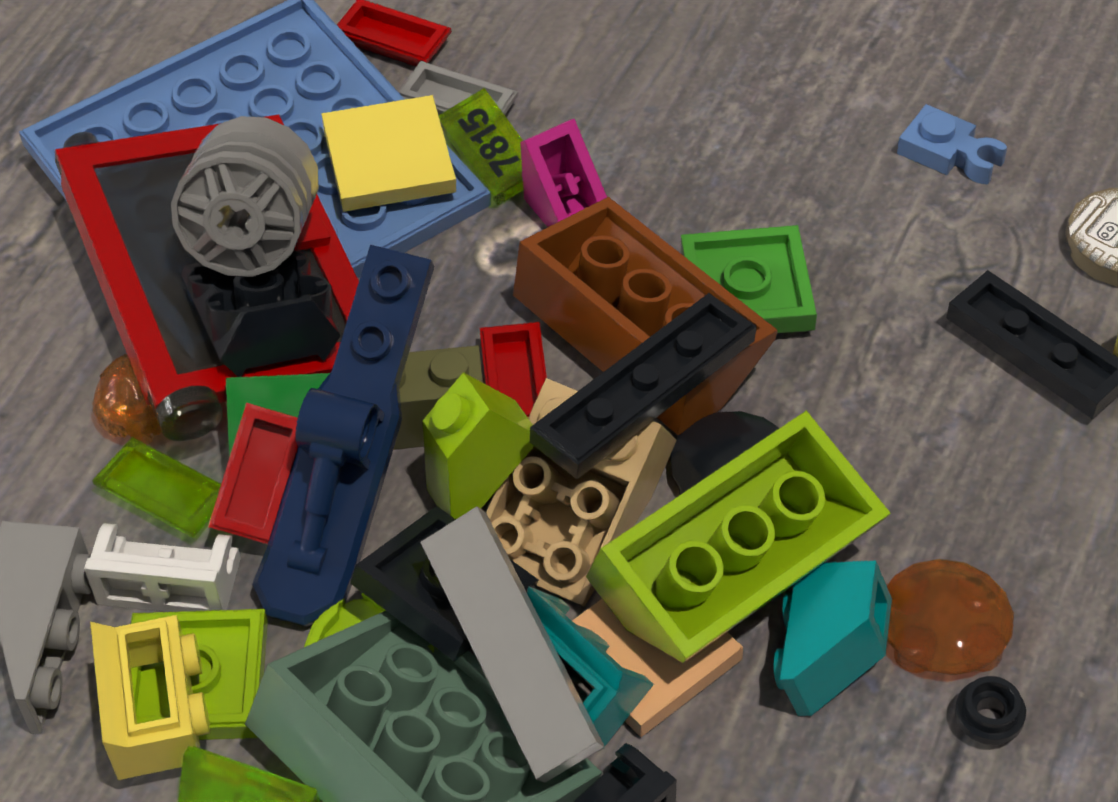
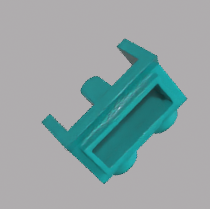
M528 586L527 594L557 653L594 687L583 704L604 746H606L654 684L645 675L621 667L606 653L610 646L603 638L592 630L571 621L565 615L570 607L562 599Z

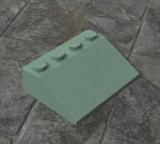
M387 611L381 612L267 664L245 725L323 802H574L602 775V772L585 758L546 783L537 780L478 659L469 650L455 662L435 647L434 652H432L427 647L430 645L428 641Z

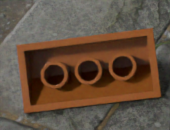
M610 197L543 229L519 243L513 296L603 372L708 293L757 326L753 343L657 417L677 435L683 433L701 418L721 410L776 339L778 330Z

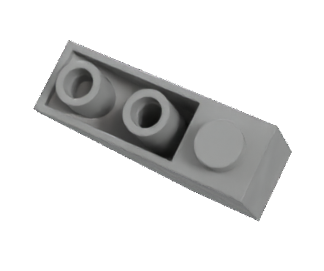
M2 521L0 527V642L14 697L30 733L41 734L48 709H55L60 701L63 683L60 669L66 650H73L78 641L80 631L78 610L83 594H90L92 592L84 571L87 558H90L91 554L88 553L79 527Z

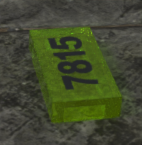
M485 88L438 115L442 130L475 176L491 192V198L497 206L523 191L520 144L523 139Z

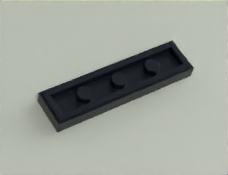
M708 293L530 427V443L574 478H580L753 343L757 326Z

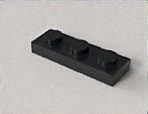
M989 270L949 302L946 317L948 320L1091 419H1094L1118 397L1117 356Z

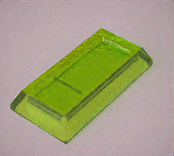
M133 437L92 480L93 484L191 538H195L210 521L221 484Z

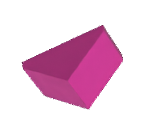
M575 119L565 121L520 142L524 200L547 227L607 198Z

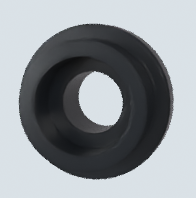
M985 676L969 683L961 690L955 705V717L961 730L971 739L983 744L1000 745L1013 740L1019 735L1026 719V706L1019 691L1012 683L997 676ZM990 709L997 712L1001 718H988L978 711Z

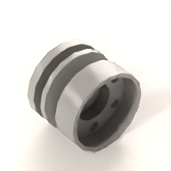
M240 116L218 124L201 141L191 163L182 175L171 201L173 228L184 249L203 266L227 276L253 277L276 269L292 254L319 190L318 166L308 145L289 127L266 117Z

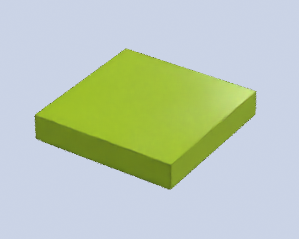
M265 609L132 613L131 624L177 615L183 635L195 633L200 651L202 674L191 676L193 694L199 692L204 694L211 731L210 734L199 736V740L258 738L245 725V722L264 675L268 628ZM164 661L131 668L137 724L171 717Z

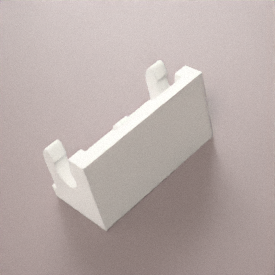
M102 524L91 556L87 558L84 567L97 605L162 612L227 610L241 560L239 548L231 547V535L219 534L215 539L212 550L128 542L125 537L116 536L117 524Z

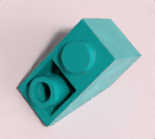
M876 560L823 563L796 582L793 586V591L785 593L783 598V619L787 632L784 648H778L775 653L774 677L777 687L780 690H785L798 716H812L886 656L892 597Z

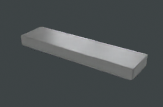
M476 506L421 541L420 543L535 778L546 783L605 747L486 512Z

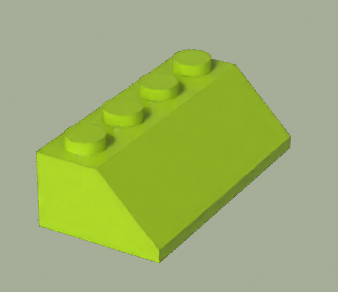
M806 410L603 546L588 571L586 578L627 631L684 663L884 521L891 513Z

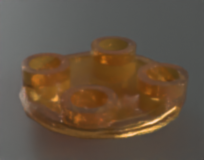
M935 559L914 563L892 578L887 586L892 597L887 642L894 648L895 661L901 668L912 673L928 671L958 675L974 671H991L999 665L1003 652L1012 638L1014 612L1006 592L987 573L964 562Z

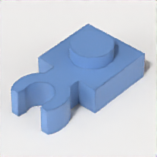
M926 104L899 137L897 154L945 175H948L954 166L964 169V173L972 181L988 185L991 181L993 166H1002L1004 164L1007 146L994 138H974L976 125Z

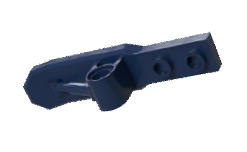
M374 245L369 247L333 369L318 389L311 388L307 392L301 405L295 432L298 449L270 540L252 583L266 614L272 618L309 628L324 611L337 604L338 601L345 598L346 603L352 587L350 584L356 564L360 562L402 422L399 385L435 267L431 259Z

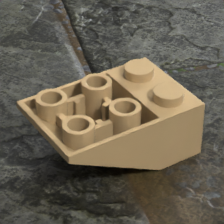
M546 378L528 419L534 425L578 391ZM651 421L578 479L574 478L534 446L494 493L486 511L508 557L539 579L538 587L585 606L595 590L586 578V575L603 546L636 524L652 498L677 440L661 424Z

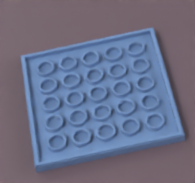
M287 0L19 131L23 146L65 198L61 187L62 170L57 160L55 149L220 124L240 116L265 117L279 114L283 124L294 131L308 145L318 166L319 190L317 195L357 278L361 277L370 245L405 253L491 206V192L447 145L456 177L455 193L343 212L324 134L321 113L405 99L314 0ZM195 153L94 169L152 312L195 367L218 356L181 275L185 265L199 262L184 249L172 224L171 201L178 183ZM311 248L298 250L305 253L310 259L311 275L324 277Z

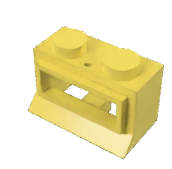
M177 615L118 627L90 622L102 743L117 779L122 780L202 763L199 736L210 734L211 731L203 692L193 694L191 676L202 674L200 651L195 633L183 635ZM164 661L171 717L137 724L131 668Z

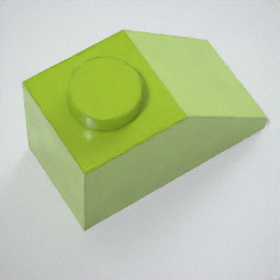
M464 372L460 375L422 421L427 491L435 504L454 519L461 517L476 506L481 509L534 447L530 443V427L533 424L514 399Z

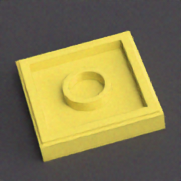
M433 95L321 113L324 134L343 212L456 192V177Z

